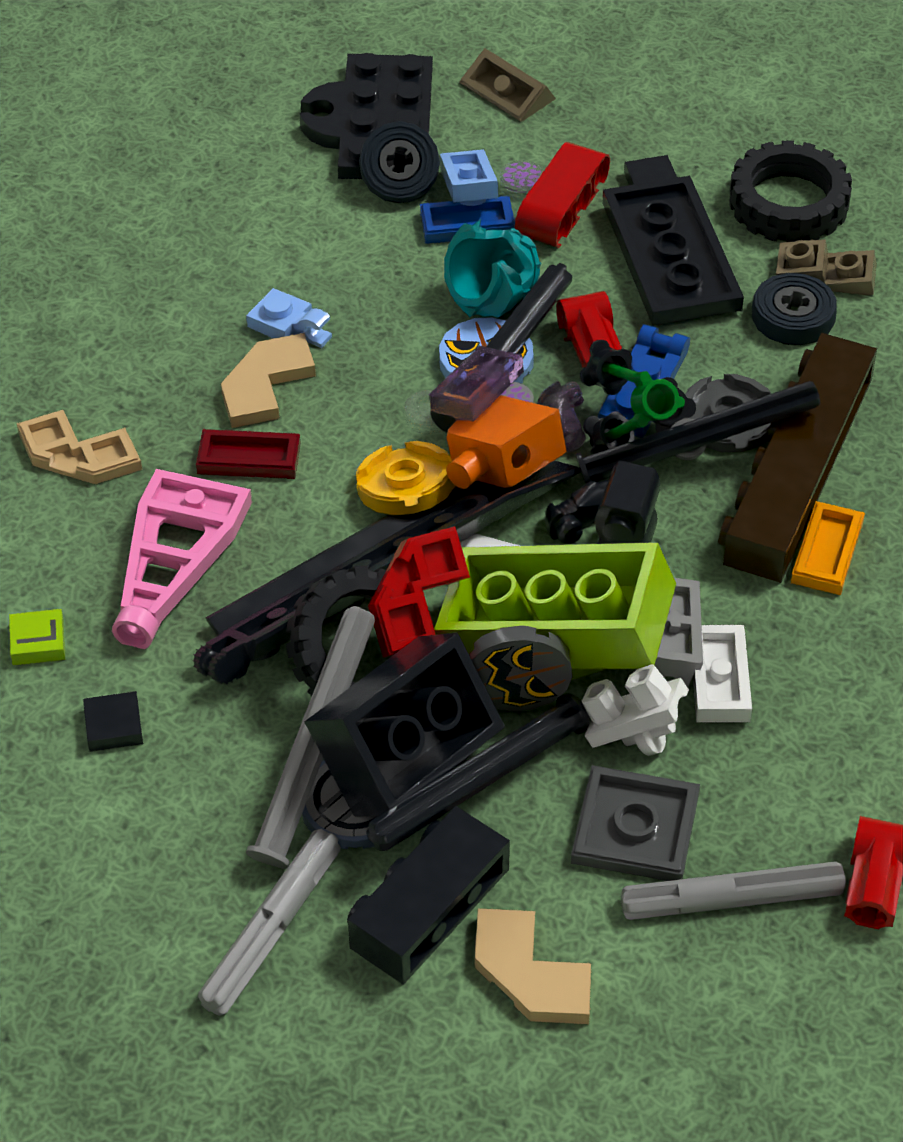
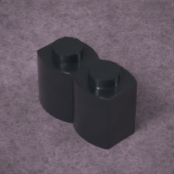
M618 461L615 464L595 517V528L599 535L596 544L651 543L658 522L657 512L654 507L660 492V478L655 468Z

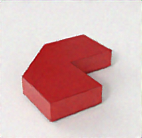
M455 526L408 538L400 543L368 605L370 613L375 618L374 628L383 658L394 655L418 636L436 635L423 591L470 578Z

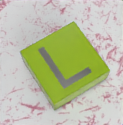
M62 609L9 614L10 655L13 665L66 660Z

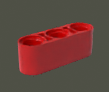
M565 142L523 199L516 215L514 228L532 240L560 248L562 244L558 242L562 236L567 238L580 219L577 214L581 209L586 210L599 190L595 188L599 182L604 183L610 169L609 154L571 142Z

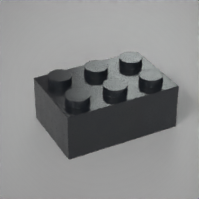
M458 632L418 636L304 721L355 817L380 816L447 774L505 727Z

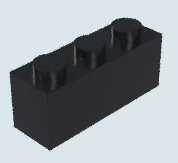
M455 806L442 821L435 820L426 828L419 845L407 858L400 857L390 866L385 875L384 882L370 896H362L353 905L347 918L350 949L404 985L509 871L510 840Z

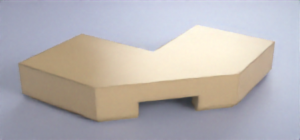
M304 333L257 342L221 383V390L232 428L279 419V408L272 385L316 376L315 364Z
M64 410L17 423L19 436L32 465L92 484H98L142 470L139 455L125 428L78 442Z
M478 908L475 968L490 983L493 981L514 1001V1006L529 1021L589 1024L591 964L533 961L535 911Z

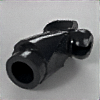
M608 479L602 482L589 481L573 492L569 499H566L559 505L555 506L553 503H550L545 511V527L554 541L559 539L564 544L575 543L581 538L582 530L595 522Z

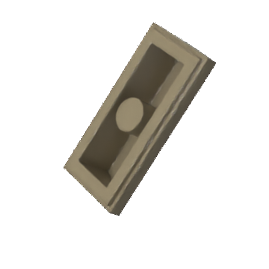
M486 48L483 49L459 81L460 84L520 122L556 99L546 85Z

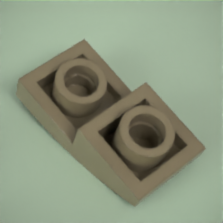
M826 239L782 242L779 245L776 275L785 273L806 274L821 280L833 292L874 295L877 266L875 250L828 253Z

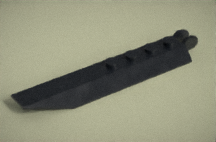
M554 460L513 487L503 488L475 481L466 489L455 486L445 500L430 509L414 514L386 515L205 617L208 624L217 634V637L206 642L205 646L201 645L200 649H196V654H193V667L197 668V672L206 677L207 675L211 676V679L220 684L233 683L234 679L238 680L246 675L251 661L264 660L274 656L279 652L281 645L290 641L291 633H287L286 629L289 618L295 615L296 609L293 607L299 597L306 594L309 590L308 588L313 583L337 571L351 569L356 566H368V569L372 571L378 568L387 570L400 543L408 538L455 526L461 542L581 472L580 467ZM348 596L338 600L328 609L324 620L352 606H360L365 601V598Z

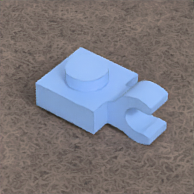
M274 288L246 315L249 328L273 339L304 333L308 343L322 348L332 338V333L321 329L330 320L328 313L321 309H312L311 303Z

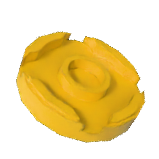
M421 441L404 442L405 448L394 451L392 445L376 450L363 460L356 471V487L361 501L375 512L389 515L414 514L434 507L445 500L455 487L446 472L447 465L452 462L449 453L435 444Z

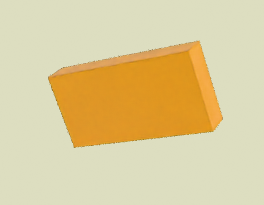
M816 501L792 572L791 583L841 595L862 529L865 513Z

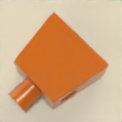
M482 393L448 429L446 437L452 462L447 465L446 472L450 481L461 489L468 488L475 481L503 488L513 487L567 452L559 409L494 393Z

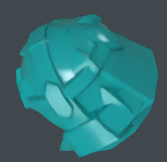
M480 219L473 225L464 223L453 236L444 258V281L456 304L469 317L477 314L484 317L494 316L498 318L524 299L538 281L542 263L539 261L535 243L528 236H524L515 228L486 231L485 228L481 227Z

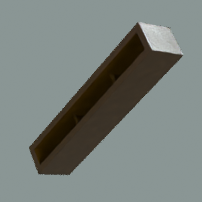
M821 333L814 350L806 349L804 351L798 369V377L800 379L798 382L790 381L787 388L808 381L813 382L820 396V405L814 409L770 424L767 435V442L770 443L767 448L761 446L758 448L752 464L751 475L754 477L751 482L743 481L739 488L735 502V509L738 511L735 517L726 516L720 530L718 544L725 546L724 566L782 583L808 525L815 502L820 498L870 386L877 348Z

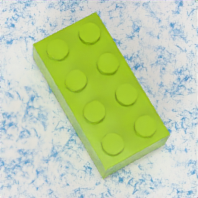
M658 543L462 547L470 578L449 584L434 628L436 635L458 632L469 654L474 650L473 643L481 636L500 628L522 625L536 628V634L549 637L550 632L560 637L570 650L572 669H639L651 664L655 666L676 587V581Z

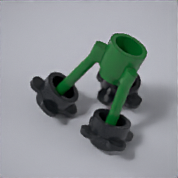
M601 339L591 344V356L588 364L580 371V379L584 385L589 387L593 385L600 386L608 395L619 393L627 381L634 382L636 385L630 399L631 408L635 413L632 419L627 420L621 413L614 411L604 418L599 419L596 416H590L584 421L583 430L590 437L591 455L634 441V430L647 426L649 421L655 424L656 432L671 428L676 422L684 418H690L695 414L696 404L694 400L686 397L684 392L678 388L675 379L665 377L652 380L647 371L636 372L632 370V355L629 350L624 348L619 350L613 349L607 341Z

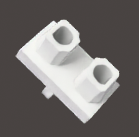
M654 664L639 668L629 675L625 687L630 694L620 696L612 681L608 679L593 683L588 687L582 703L591 718L585 737L592 748L622 739L626 746L637 744L642 753L647 756L661 753L664 750L666 743L665 735L676 730L675 722L678 718V701L681 697L687 696L689 691L681 678L667 682Z

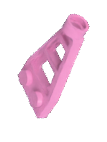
M160 469L155 470L138 503L121 610L112 626V633L120 643L141 649H146L151 645L161 622L235 539L252 504L251 489ZM163 523L204 531L203 536L189 550L157 544L159 528ZM148 563L179 570L167 587L142 581Z

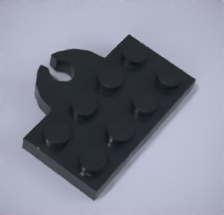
M373 53L347 54L345 81L328 82L313 88L301 100V113H299L301 131L311 142L325 148L339 150L338 179H362L359 165L362 145L371 132L382 125L402 121L416 124L429 133L433 56H418L414 54L376 55ZM327 113L329 115L320 117L315 116L314 114ZM402 152L395 153L394 160L387 161L388 167L394 165V172L403 173L405 165L412 164L411 158L405 160V153Z

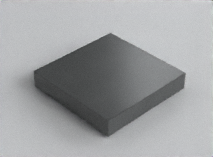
M592 765L572 849L571 864L665 881L683 879L700 784Z

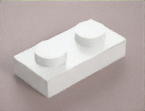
M701 625L703 665L701 670L695 669L693 674L696 722H750L752 702L744 625Z

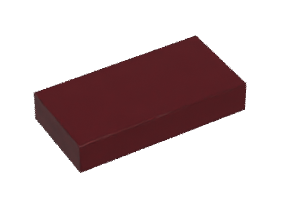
M203 429L196 462L197 474L295 479L301 445L300 434Z

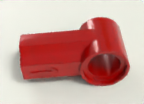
M601 291L557 300L556 316L559 329H565L567 337L564 338V341H572L582 368L588 364L591 356L590 346L594 341L601 339L607 341L613 349L619 350L622 348L613 328V313L606 292Z
M860 816L850 865H854V869L849 882L844 916L859 926L878 930L883 927H893L903 877V825Z

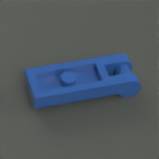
M644 324L639 331L636 344L631 352L632 370L636 372L647 371L652 380L665 377L674 379L688 353L690 337L677 333L670 337L660 334L658 328ZM653 351L666 356L662 359L651 356V353ZM627 381L619 393L608 395L598 413V418H604L616 411L621 413L627 420L632 419L635 413L631 408L630 399L636 387L635 383ZM649 421L645 427L635 429L634 436L643 438L652 421Z

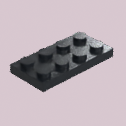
M690 176L603 189L602 204L652 326L743 310L744 296Z

